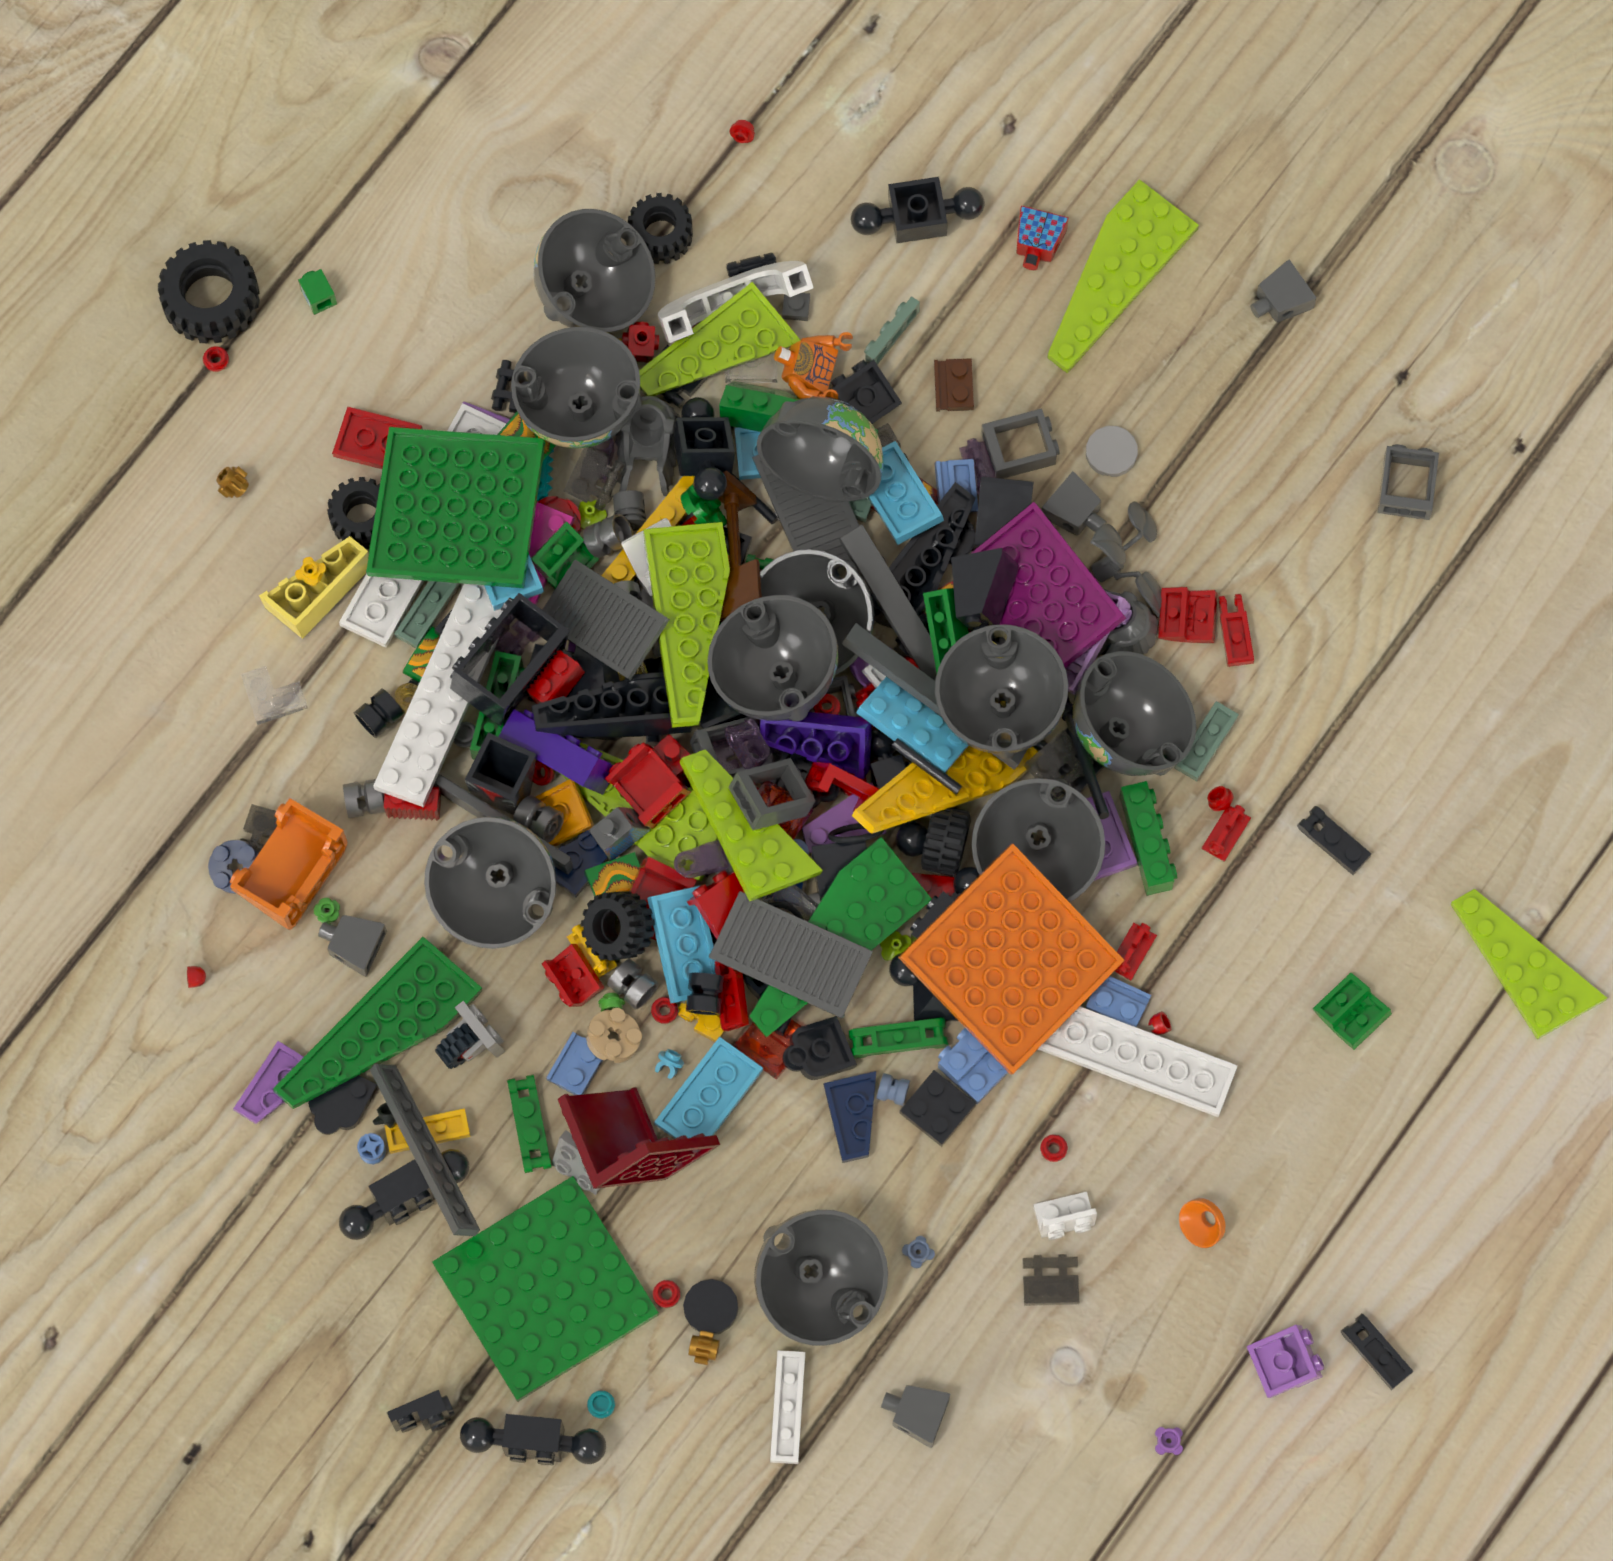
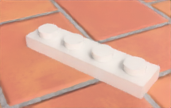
M777 1351L770 1462L798 1464L805 1352Z

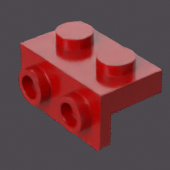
M577 944L569 945L554 959L545 960L542 963L546 977L555 984L559 991L560 999L569 1007L583 1006L605 988Z

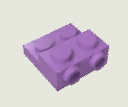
M1294 1325L1247 1346L1267 1398H1272L1295 1387L1299 1388L1323 1377L1321 1370L1324 1369V1364L1318 1354L1314 1355L1310 1345L1314 1341L1307 1328L1303 1329L1301 1325Z

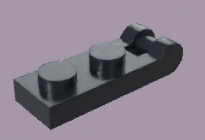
M1314 806L1309 811L1310 815L1306 820L1302 819L1297 824L1298 829L1349 873L1354 875L1371 857L1372 853L1331 820L1321 808ZM1317 822L1323 826L1319 832L1314 829Z
M1361 1313L1355 1318L1356 1322L1350 1327L1346 1326L1341 1330V1334L1392 1391L1409 1377L1413 1370L1370 1320ZM1364 1330L1369 1336L1362 1341L1357 1335Z

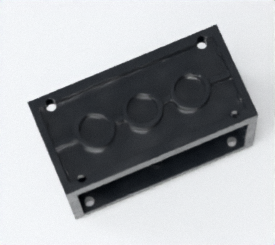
M520 593L514 599L509 597L503 604L501 615L497 619L493 617L484 629L486 630L482 638L477 636L468 648L470 652L465 658L460 656L452 667L454 671L450 675L452 679L450 689L500 727L511 715L513 709H516L528 694L527 689L531 688V684H534L537 676H541L540 672L544 671L547 663H550V659H554L553 655H557V651L565 649L570 630ZM516 618L546 640L547 643L499 699L468 676V674L482 657L491 650L492 645Z

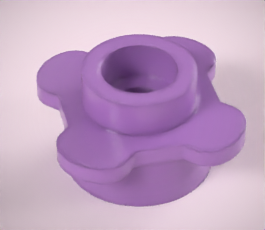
M1159 1427L1155 1431V1436L1157 1437L1155 1451L1159 1455L1164 1453L1179 1455L1183 1450V1447L1180 1445L1183 1435L1182 1430L1178 1427L1174 1429ZM1171 1439L1172 1442L1168 1444L1166 1440Z

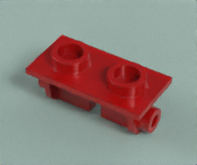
M1236 805L1235 807L1229 806L1224 810L1201 849L1225 862L1251 817L1244 814L1245 809L1240 805Z
M1133 922L1117 950V953L1125 961L1114 972L1130 981L1133 979L1157 937L1156 934L1150 931V926L1145 923L1138 925Z

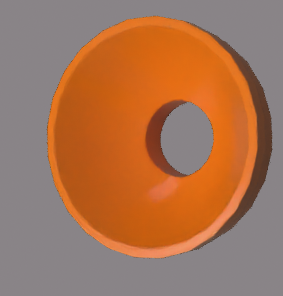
M1197 1198L1184 1204L1180 1210L1179 1223L1185 1237L1195 1246L1201 1248L1212 1247L1224 1236L1226 1227L1224 1216L1221 1210L1210 1200ZM1206 1211L1214 1215L1215 1225L1210 1224L1206 1220Z

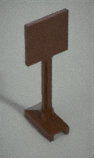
M728 471L723 472L727 479L726 491L718 498L724 504V509L726 510L730 572L719 623L723 622L727 616L743 604L762 597L759 560L754 559L741 565L738 511L757 504L756 495Z

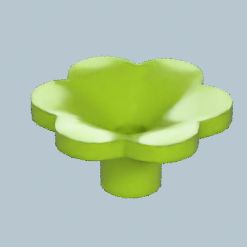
M583 500L580 502L578 510L581 515V529L585 530L587 526L599 521L602 522L607 518V512L602 508L600 501L593 500L590 502Z
M894 931L880 943L882 958L889 961L897 954L904 952L911 945L910 937Z

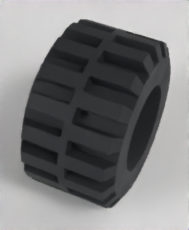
M656 193V197H652L651 194L645 196V201L640 199L636 202L637 208L632 207L630 210L631 216H628V223L645 241L654 264H659V261H664L665 264H668L672 258L677 261L680 259V253L685 255L688 251L687 246H691L692 243L691 213L689 214L686 204L682 206V200L678 197L673 200V195L667 194L666 197H662V193ZM657 221H666L675 227L671 233L665 236H653L646 231L650 224Z
M359 477V481H354V478L348 479V484L340 483L338 485L339 491L334 489L331 493L332 499L328 500L329 509H327L329 521L338 540L342 539L343 541L350 536L360 545H363L365 549H369L375 514L365 522H353L347 518V514L354 506L359 504H369L376 508L380 483L377 485L376 480L371 478L368 482L365 480V477Z
M951 807L931 815L921 859L923 870L955 877L961 865L971 821L969 811Z
M630 891L598 894L594 897V900H590L587 903L588 909H584L582 914L585 918L581 920V926H584V931L581 933L583 938L586 937L587 941L585 944L587 948H592L591 953L595 956L599 955V958L603 960L635 958L637 955L644 953V947H649L651 944L649 938L654 935L652 925H655L654 919L651 920L650 916L653 914L651 908L647 909L648 903L645 899L640 900V895L636 893L632 894ZM616 916H618L621 925L619 936L615 930Z

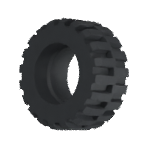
M203 240V244L196 245V242L188 244L189 248L186 250L180 248L175 252V258L169 257L165 262L167 269H161L159 275L161 280L158 283L159 299L169 324H172L177 333H184L186 339L193 341L195 337L198 338L199 343L207 344L208 340L220 343L224 337L228 336L229 339L236 337V331L240 330L243 332L248 327L247 320L253 321L256 316L255 309L259 308L260 302L258 296L260 294L259 286L248 258L244 254L240 255L239 249L234 246H230L228 249L226 243L217 241V244H212L211 240ZM219 276L232 283L233 288L230 295L217 306L199 308L191 305L185 299L190 286L203 277Z

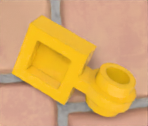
M687 1000L685 1003L680 1004L678 1015L688 1022H692L693 1019L698 1021L694 1027L695 1032L713 1042H716L719 1037L723 1036L725 1031L721 1029L720 1015L686 1012Z

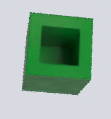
M322 269L309 271L302 278L298 279L301 292L314 315L337 305L335 294Z

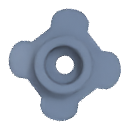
M917 1236L910 1244H905L902 1248V1253L908 1256L911 1266L916 1269L920 1268L923 1262L932 1260L935 1256L934 1250L929 1248L926 1238L923 1236ZM920 1250L921 1254H916V1251Z

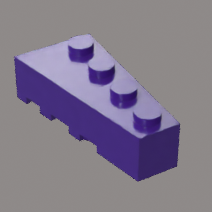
M513 709L498 737L536 753L538 761L579 785L601 795L604 794L609 785L605 778L610 774L609 770L614 764L601 757L603 753L591 746H588L587 749L580 746L581 740L571 735L564 737L559 734L535 731L532 712L525 709L522 713Z
M808 712L807 716L801 721L789 719L782 721L760 720L761 744L790 754L802 755L812 762L830 763L844 771L855 774V777L861 779L866 777L871 768L872 724L862 717Z

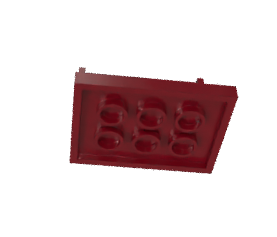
M633 1087L630 1090L571 1096L564 1094L557 1099L593 1189L666 1180L721 1145L717 1135L705 1136L704 1133L697 1134L691 1138L683 1135L673 1140H669L668 1137L658 1140L637 1087Z

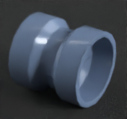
M884 1073L880 1082L877 1099L882 1101L889 1099L894 1101L895 1104L903 1106L910 1080L904 1078L897 1080L892 1075Z

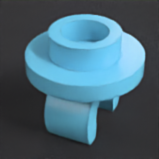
M671 1049L660 1051L658 1058L661 1061L657 1063L655 1071L657 1073L660 1072L663 1065H666L670 1068L667 1078H673L677 1074L678 1068H682L684 1065L681 1054Z

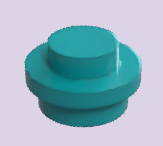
M606 1391L594 1392L587 1402L588 1411L593 1417L598 1419L609 1417L615 1409L613 1396Z

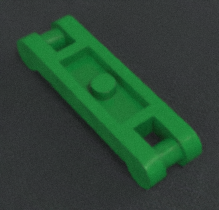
M944 1018L855 1028L848 1031L849 1039L853 1041L851 1052L854 1059L929 1048L940 1049L949 1045L948 1037L944 1034V1029L946 1028ZM925 1030H933L934 1037L926 1038ZM871 1037L872 1045L864 1046L863 1039Z
M534 1074L527 1075L526 1079L515 1080V1078L507 1079L524 1172L530 1173L533 1172V1169L541 1167L544 1170L550 1169L552 1166ZM529 1090V1096L519 1098L518 1091ZM540 1151L541 1157L530 1158L531 1152Z

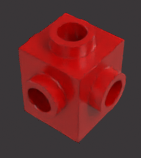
M634 322V325H630L627 332L622 334V342L631 351L636 362L649 363L653 360L654 350L659 349V335L655 334V326H649L647 322Z

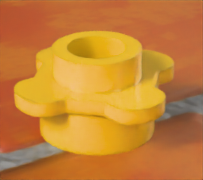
M306 557L303 559L301 568L296 570L295 576L298 580L303 579L306 584L315 586L321 581L323 573L326 572V566L324 563L313 561L312 557Z

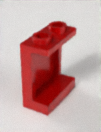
M643 742L632 747L628 752L629 756L625 760L613 765L609 770L610 774L605 779L620 792L638 813L639 820L645 826L653 829L691 791L655 749Z
M813 762L804 781L811 791L828 792L831 784H834L857 796L858 801L853 812L880 790L830 763Z
M651 857L643 859L629 891L632 894L640 895V900L645 899L648 903V897L693 888L697 880ZM654 931L653 937H650V938L653 939V940H655V941H657V940H656V936H655V931Z
M723 870L712 878L714 881L709 886L703 884L692 891L693 897L687 900L689 906L695 905L716 939H718L739 892L745 893L734 871L727 873L726 870Z

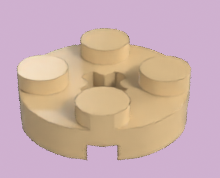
M613 1008L612 1010L602 1011L592 1018L588 1026L586 1041L590 1051L597 1058L603 1061L608 1059L614 1061V1063H621L629 1060L635 1054L642 1039V1033L638 1024L630 1015L626 1014L621 1008ZM610 1031L616 1032L619 1035V1041L614 1038L611 1040L608 1038Z

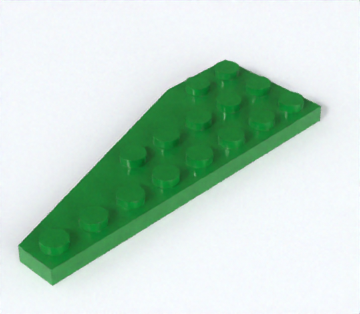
M880 837L837 873L808 922L864 948L873 950L925 907L932 898L883 838ZM768 985L748 1017L766 1038L803 1008L807 1002Z
M422 937L273 1088V1092L292 1109L305 1104L371 1069L374 1064H381L445 1030L460 1015L455 1007L462 1001L469 1006L482 992V987L426 938Z

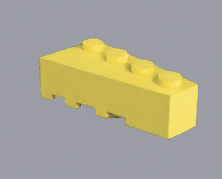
M350 536L321 555L322 558L315 561L317 563H324L326 566V572L323 573V577L317 585L310 586L303 579L298 580L294 575L289 579L286 577L278 583L279 586L270 592L265 591L259 595L265 609L302 639L366 574L369 551Z

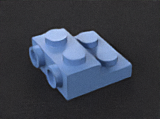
M964 1028L957 1036L959 1042L953 1048L948 1045L939 1054L938 1069L978 1104L1008 1072Z

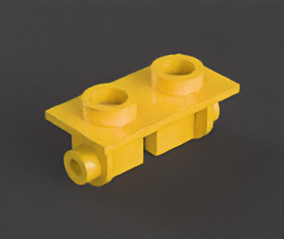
M578 924L571 929L573 933L567 936L569 942L578 945L598 978H601L617 967L614 960H603L599 958V955L595 956L591 953L592 948H587L585 944L587 941L586 937H582L581 932L584 931V926Z

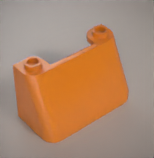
M289 798L286 804L282 803L275 813L277 818L276 829L249 869L245 867L242 870L237 869L230 880V887L232 891L274 921L291 930L298 923L344 854L348 841L343 829Z

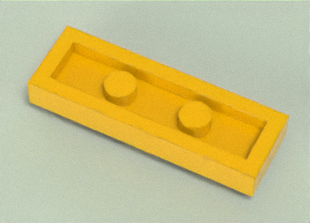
M465 1108L423 1117L436 1144L471 1137ZM397 1123L393 1128L384 1125L390 1154L410 1150Z

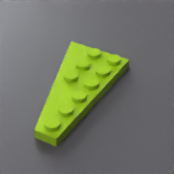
M751 282L692 328L694 334L677 340L639 370L640 389L646 396H655L773 354L780 346L786 349L790 348L791 345L800 341V339L755 284Z
M706 749L681 758L679 763L749 902L821 875L823 870L778 824L752 830L728 788L733 777Z
M1476 889L1451 902L1452 908L1537 1040L1607 1000L1605 995Z

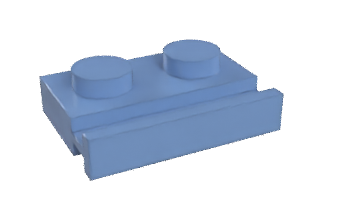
M974 460L936 461L934 465L938 503L956 482L976 497L970 513L977 512L978 502Z
M1109 976L1092 993L1086 1009L1137 1028L1151 995Z
M572 1032L546 1079L573 1095H581L585 1093L603 1060L597 1058L590 1051L586 1038Z

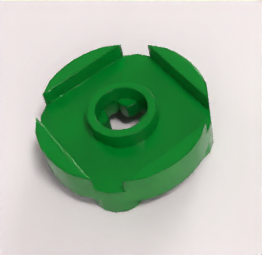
M693 484L681 494V503L688 515L693 513L697 518L694 521L695 524L722 522L723 527L727 524V519L719 508L721 506L719 499L708 501L700 498L696 494Z

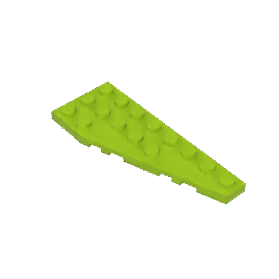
M1139 179L1106 215L1047 358L1068 373L1198 230L1199 225Z
M722 522L643 530L654 610L670 619L659 636L672 728L699 725L709 677V647L719 627L730 572Z
M582 742L580 743V746L586 749L589 746ZM600 751L603 753L601 757L614 765L623 761ZM610 783L603 795L578 784L581 794L605 817L617 807L632 808L620 792ZM688 788L691 793L653 829L650 828L651 830L634 844L641 848L648 857L702 881L719 840L694 790Z

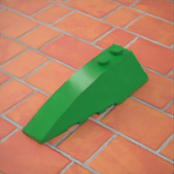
M733 381L727 384L719 404L720 417H729V423L732 427L761 432L767 421L781 408L784 402H795L801 399L784 390Z

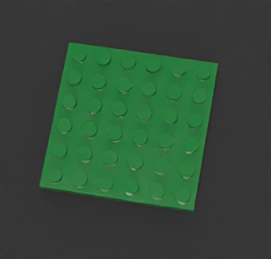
M389 427L366 569L367 575L372 577L524 588L545 440L542 438Z
M574 1176L432 1261L517 1402L659 1315V1312Z

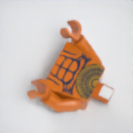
M843 332L839 335V338H836L834 335L806 337L791 345L789 349L782 346L778 347L774 360L784 364L781 377L788 383L797 398L805 399L812 396L838 399V393L835 390H828L838 354V349H835V347L839 346L843 351H849L852 348V344H843L842 341L844 339H853L851 333Z

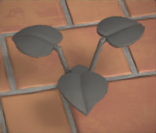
M1134 501L1128 506V516L1133 526L1138 530V534L1122 546L1121 537L1112 525L1104 524L1099 527L1090 543L1100 548L1107 556L1092 564V572L1099 582H1104L1112 577L1115 580L1125 577H1136L1135 583L1139 592L1158 618L1160 617L1162 598L1161 587L1156 579L1149 572H1143L1142 574L1139 571L1121 573V569L1124 568V563L1126 562L1125 551L1143 536L1150 543L1157 537V527L1152 516L1138 502Z

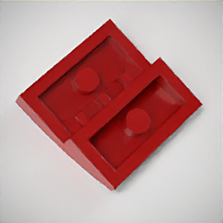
M1188 587L1162 588L1158 638L1176 642L1215 643L1218 596L1216 590L1189 591Z

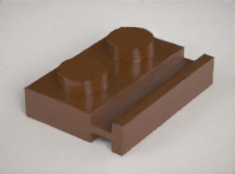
M972 358L946 359V361L934 360L936 412H940V410H974Z

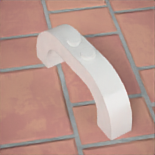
M785 261L765 265L693 291L670 302L658 312L666 340L671 343L694 334L692 330L693 325L704 320L751 282L755 284L765 297L775 294H786L792 297L813 289L814 287L806 264L801 261Z

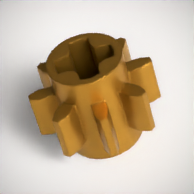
M234 466L232 468L225 467L217 476L216 482L220 486L217 491L226 498L242 496L249 486V482L245 479L248 473L239 466L237 468Z
M701 1330L699 1336L692 1335L688 1355L695 1356V1363L708 1365L709 1360L716 1361L720 1340L713 1339L714 1333Z

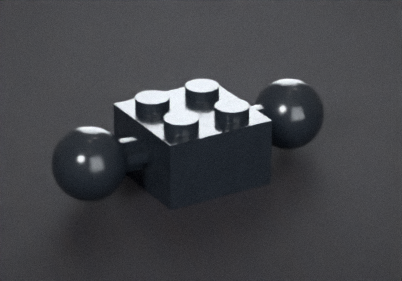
M939 177L888 184L890 208L880 209L873 203L864 202L853 209L850 220L854 230L862 235L875 234L879 231L882 224L893 223L897 244L947 236L948 222L946 214L955 213L964 220H972L983 212L985 201L981 192L973 187L961 188L954 194L953 198L943 199Z
M695 397L684 404L681 411L682 418L676 419L674 444L680 476H695L693 487L696 494L704 500L712 501L720 498L726 491L727 479L723 472L728 471L732 475L735 450L729 417H714L715 413L712 404L704 398Z
M873 726L871 757L878 759V761L871 763L870 780L875 787L881 789L910 764L908 761H903L901 754L893 757L895 749L891 746L895 741ZM915 820L900 824V829L896 834L898 849L910 857L921 855L927 829L923 825L916 823Z
M965 867L955 875L953 881L955 892L952 896L943 891L939 897L935 895L926 907L928 912L923 918L918 917L910 928L913 931L911 933L912 943L979 876L977 868ZM899 953L890 962V976L898 985L912 986L919 982V979L898 958L902 954Z
M456 1149L443 1151L441 1154L456 1183H460L469 1173L468 1158L464 1153ZM412 1160L369 1185L368 1187L375 1202L367 1207L351 1205L345 1208L339 1217V1228L347 1238L360 1240L371 1233L374 1221L383 1216L389 1226L394 1223L399 1225L410 1218L409 1214L418 1209L423 1211L434 1204L433 1200H435V1197L416 1160Z
M506 1414L504 1429H495L487 1419L474 1417L467 1420L460 1430L461 1443L468 1451L482 1453L490 1449L492 1445L502 1446L505 1456L510 1457V1461L525 1463L526 1459H535L541 1465H554V1461L561 1462L562 1452L572 1453L574 1458L583 1464H594L600 1461L606 1452V1440L599 1431L586 1428L578 1431L574 1436H564L565 1428L562 1419Z

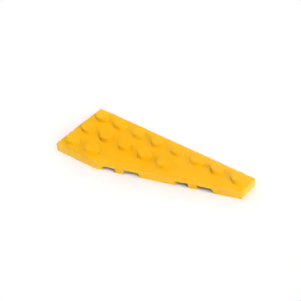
M968 746L946 772L948 776L963 786L957 795L912 762L855 809L852 817L873 834L999 792L1008 785L1015 783L1039 762L1042 755L1033 746L1028 748L1020 764L1014 770L992 753Z

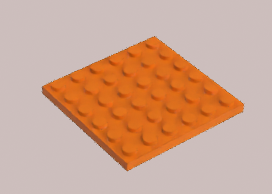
M1010 844L898 957L1010 1075L1014 1074L1125 961L1014 844Z

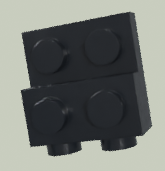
M863 359L851 367L853 373L847 377L841 374L830 382L832 387L829 389L835 390L838 393V400L848 403L859 410L871 424L902 404L874 360L866 363Z
M439 1390L387 1412L395 1431L401 1430L402 1433L415 1429L417 1427L416 1423L420 1421L426 1431L429 1429L432 1432L438 1431L446 1427V1422L455 1416L448 1396L442 1397Z

